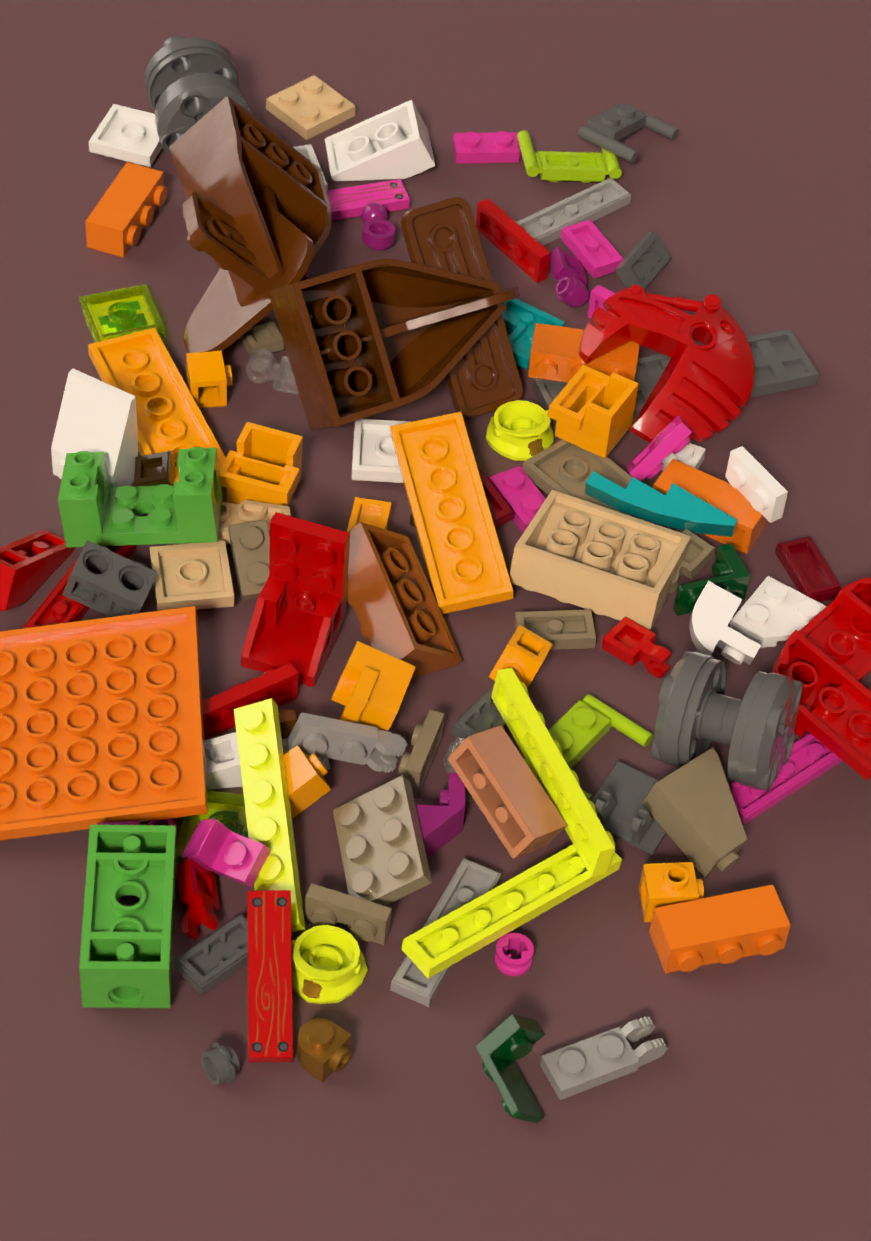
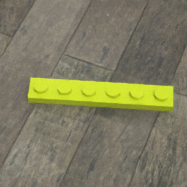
M512 667L498 670L491 695L493 702L535 777L568 825L565 830L591 877L607 874L612 856L615 853V843L611 833L605 831L597 817L595 805L586 798L580 787L576 772L570 770L563 758L560 744L551 737L546 728L543 714L535 709L529 698L525 683L519 681Z
M271 698L234 709L248 837L264 844L271 850L254 882L255 891L291 890V933L304 930L305 922L278 705Z
M571 845L404 938L401 950L429 979L616 872L620 868L622 859L615 852L607 874L591 877L575 846Z

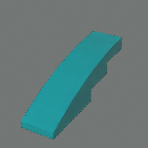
M595 471L591 473L586 481V495L621 512L654 524L679 530L686 528L692 533L732 537L736 531L737 519L674 483L666 495L634 477L626 489Z

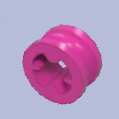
M508 933L502 936L496 944L495 965L497 969L508 976L525 974L532 965L534 945L528 937L520 933ZM509 950H517V955L521 954V958L512 959V954L507 956Z

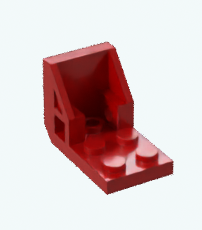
M275 512L270 521L269 577L256 602L241 654L242 667L265 673L270 669H277L291 663L299 673L298 683L315 687L341 633L346 614L349 532Z

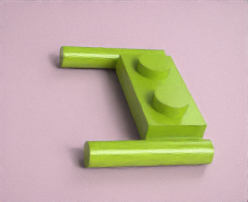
M522 130L517 134L526 173L529 177H535L540 174L541 180H548L550 182L580 181L591 183L593 181H604L606 175H609L612 179H618L622 175L617 155L602 148L603 154L594 152H534L529 132Z
M587 694L582 701L579 700L548 730L553 740H557L560 744L563 758L570 769L611 727L645 748L651 743L654 734L591 694ZM582 789L586 798L592 800L593 796Z

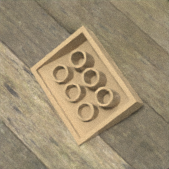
M551 490L515 545L509 578L512 584L521 586L525 590L535 591L556 598L563 603L591 609L595 614L605 615L620 621L626 616L646 629L651 630L664 606L692 536Z

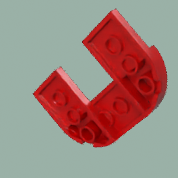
M871 577L854 581L843 587L826 608L800 631L795 630L786 641L772 670L774 673L789 676L791 679L803 682L795 734L802 738L809 732L866 781L871 778V691L860 682L871 673Z

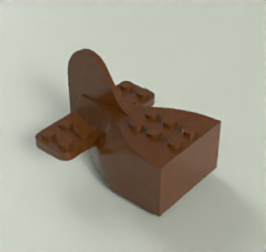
M228 95L169 147L176 171L188 195L182 202L183 218L188 232L187 239L195 250L207 253L220 267L187 322L184 331V345L191 353L223 351L274 310L268 291L312 278L306 271L327 239L331 229L332 213L321 169Z
M453 197L410 210L404 214L401 220V229L411 262L396 259L368 261L268 291L310 429L338 427L409 404L428 394L444 378H446L456 412H461L463 417L478 416L497 410L499 406L507 402L520 400L523 387L502 315L506 310L505 301L519 297L520 293L518 287L501 290L500 284L493 282L471 208L465 199Z

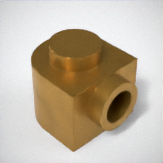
M317 1018L306 1022L298 1033L297 1058L300 1066L322 1083L333 1071L339 1073L345 1068L352 1056L351 1034L328 1019Z

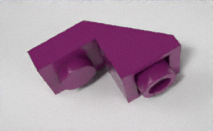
M449 773L447 789H440L439 805L416 804L427 858L463 831L465 785L457 773Z

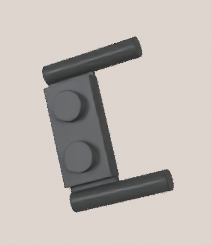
M620 103L589 119L587 126L582 125L580 127L578 137L634 163L638 157V151L618 142L619 140L643 127L671 140H675L679 129L636 109L632 105Z

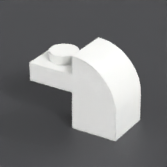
M710 581L707 582L690 616L689 631L691 639L700 653L711 656L717 646L723 649L721 654L731 662L741 665L744 661L750 665L761 645L728 627L742 599Z

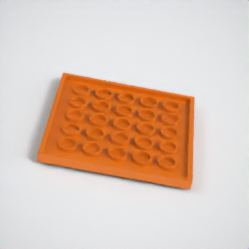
M195 606L0 631V841L90 829V825H97V823L139 820L140 823L149 820L208 814L198 615Z

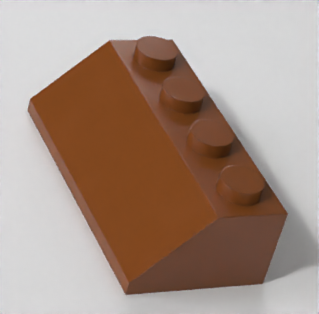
M363 522L358 523L349 531L347 600L356 612L361 624L360 631L368 641L369 646L416 666L411 679L457 666L462 662L461 656L409 537Z

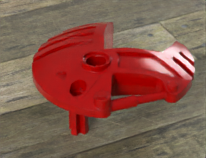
M634 284L605 300L603 306L606 311L601 307L595 310L591 317L594 326L588 321L580 341L579 356L585 364L629 341L670 357L667 367L631 426L630 432L650 443L679 415L692 431L688 437L698 442H703L713 437L712 431L720 434L730 425L727 422L728 419L734 422L742 411L738 405L743 408L745 407L753 387V356L744 332L735 319L721 306V299L717 295L709 294L703 301L677 296L673 298L647 293L643 287ZM684 311L695 312V315H690ZM694 340L700 341L703 345L697 344Z

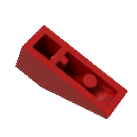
M46 529L0 547V611H7L25 603L71 555L75 547L67 548L65 538Z

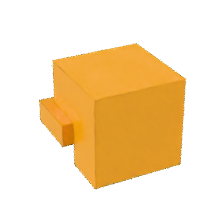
M583 365L549 405L547 417L556 420L555 436L605 459L632 426L639 383L614 372L611 376H608Z
M247 422L237 440V452L230 450L219 470L221 486L227 488V503L240 504L244 500L288 506L302 478L303 436Z
M357 641L331 700L345 706L339 720L378 727V730L389 731L416 666Z

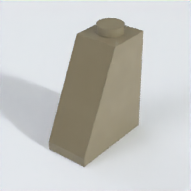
M712 747L656 782L642 802L687 858L693 862V865L704 878L717 869L721 873L731 869L741 859L738 852L748 840L718 753Z

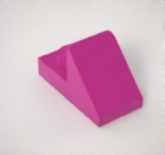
M217 819L200 820L181 858L183 860L190 858L209 871L252 888L271 850L262 843L230 831Z

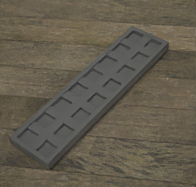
M791 329L746 337L754 362V381L749 398L817 384L819 374ZM659 354L638 358L634 382L639 383L633 422L636 420L667 367L670 357ZM534 379L533 391L544 410L549 409V405L568 383ZM550 418L551 425L555 431L556 420Z

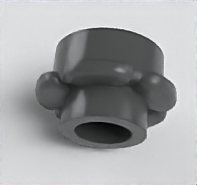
M215 1042L212 1043L211 1049L203 1052L201 1055L204 1071L213 1085L217 1086L224 1082L231 1084L235 1080L236 1072L240 1070V1063L232 1047H224L220 1043Z

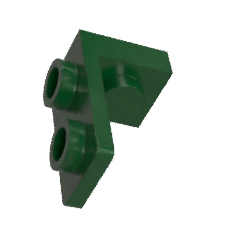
M733 544L718 546L716 560L712 564L711 569L713 578L678 586L673 607L677 616L692 613L708 581L745 601L750 574Z
M511 1014L475 1047L483 1060L482 1067L484 1072L495 1082L503 1097L501 1103L506 1112L515 1119L539 1123L544 1118V1114L515 1061L528 1055L532 1051L533 1045L545 1033L537 1020Z

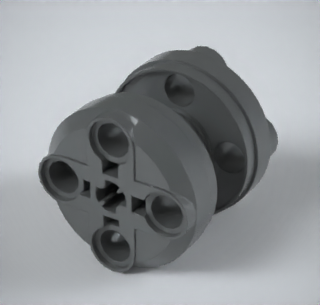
M171 36L165 40L162 48L154 54L147 64L144 73L146 95L155 111V126L162 149L170 155L169 147L227 95L250 113L247 100L239 88L238 73L231 52L215 41L198 37Z
M686 651L674 666L671 674L666 676L660 690L654 741L651 750L652 759L680 768L708 751L712 741L730 746L728 756V776L730 780L756 790L769 791L779 776L783 765L787 764L793 748L794 731L803 682L778 673L759 671L751 680L744 698L741 700L724 695L726 665L723 661L703 653Z

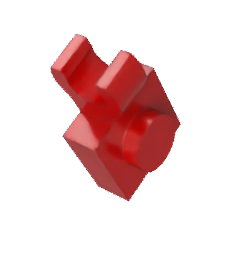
M626 616L602 638L603 650L632 667L640 660L648 672L657 678H662L670 670V666L665 662L671 657L672 653L665 647L655 644V633Z
M188 858L176 865L178 878L177 893L180 900L188 906V910L181 922L182 931L187 936L196 940L199 938L198 927L200 923L212 931L217 928V917L214 912L220 909L215 874Z

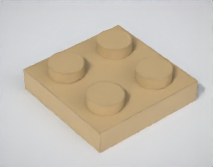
M315 75L266 98V109L306 140L355 116L356 106Z
M225 540L211 543H187L150 547L151 569L158 572L153 582L157 611L195 606L196 610L234 606V591Z

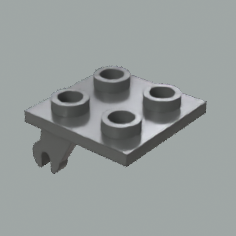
M618 761L591 801L595 805L597 817L605 831L653 856L667 833L642 802L654 784L659 780Z

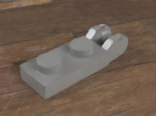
M302 712L288 737L289 751L298 745L308 755L315 753L319 757L361 765L367 764L372 770L377 772L384 771L385 773L394 771L399 761L396 756H402L408 745L400 734L397 735L396 733L392 734V732L378 730V727Z
M645 1016L628 1022L622 1029L617 1027L542 1055L540 1066L559 1100L638 1071V1067L664 1056L668 1048L662 1038H657L642 1043L633 1051L630 1044L647 1037L656 1028L650 1017Z

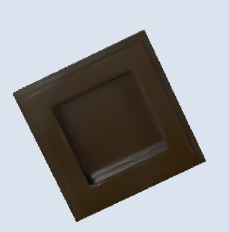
M167 451L136 457L134 486L173 485L175 458L172 452Z

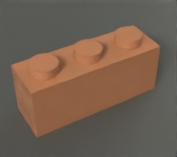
M502 725L468 736L447 758L513 860L546 847L568 826Z

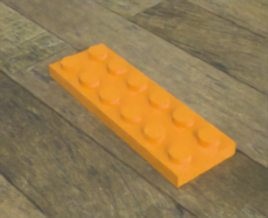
M155 328L88 345L89 356L101 380L136 396L138 451L141 456L171 451L175 458L174 482H178L177 460L179 449H189L192 447L217 448L220 470L226 457Z
M456 412L390 426L394 450L434 597L441 613L446 614L513 599V588L462 413Z

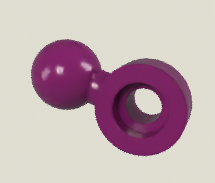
M376 202L367 204L361 212V219L364 223L362 227V242L372 250L382 251L395 243L396 227L393 223L387 221L388 215L385 207Z

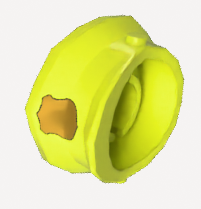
M515 400L499 406L487 427V443L493 450L513 461H527L553 445L554 433L550 417H547L548 410H544L538 404L523 400Z
M331 925L314 926L304 931L297 940H292L291 942L292 989L306 1002L316 1004L339 1003L351 996L361 986L368 969L358 942L351 933Z

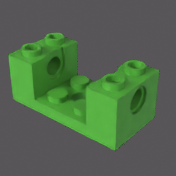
M192 447L189 449H179L177 460L179 481L174 482V485L160 484L157 486L125 485L110 487L104 452L80 451L77 453H66L58 496L66 547H84L87 540L101 546L218 542L223 493L217 448Z
M90 825L79 966L82 1008H170L173 900H175L177 874L176 826ZM122 896H137L140 899L133 906H123L117 902Z

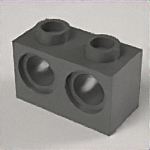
M87 540L62 595L109 617L138 614L158 572L147 568L140 562L132 561L116 554L107 547Z

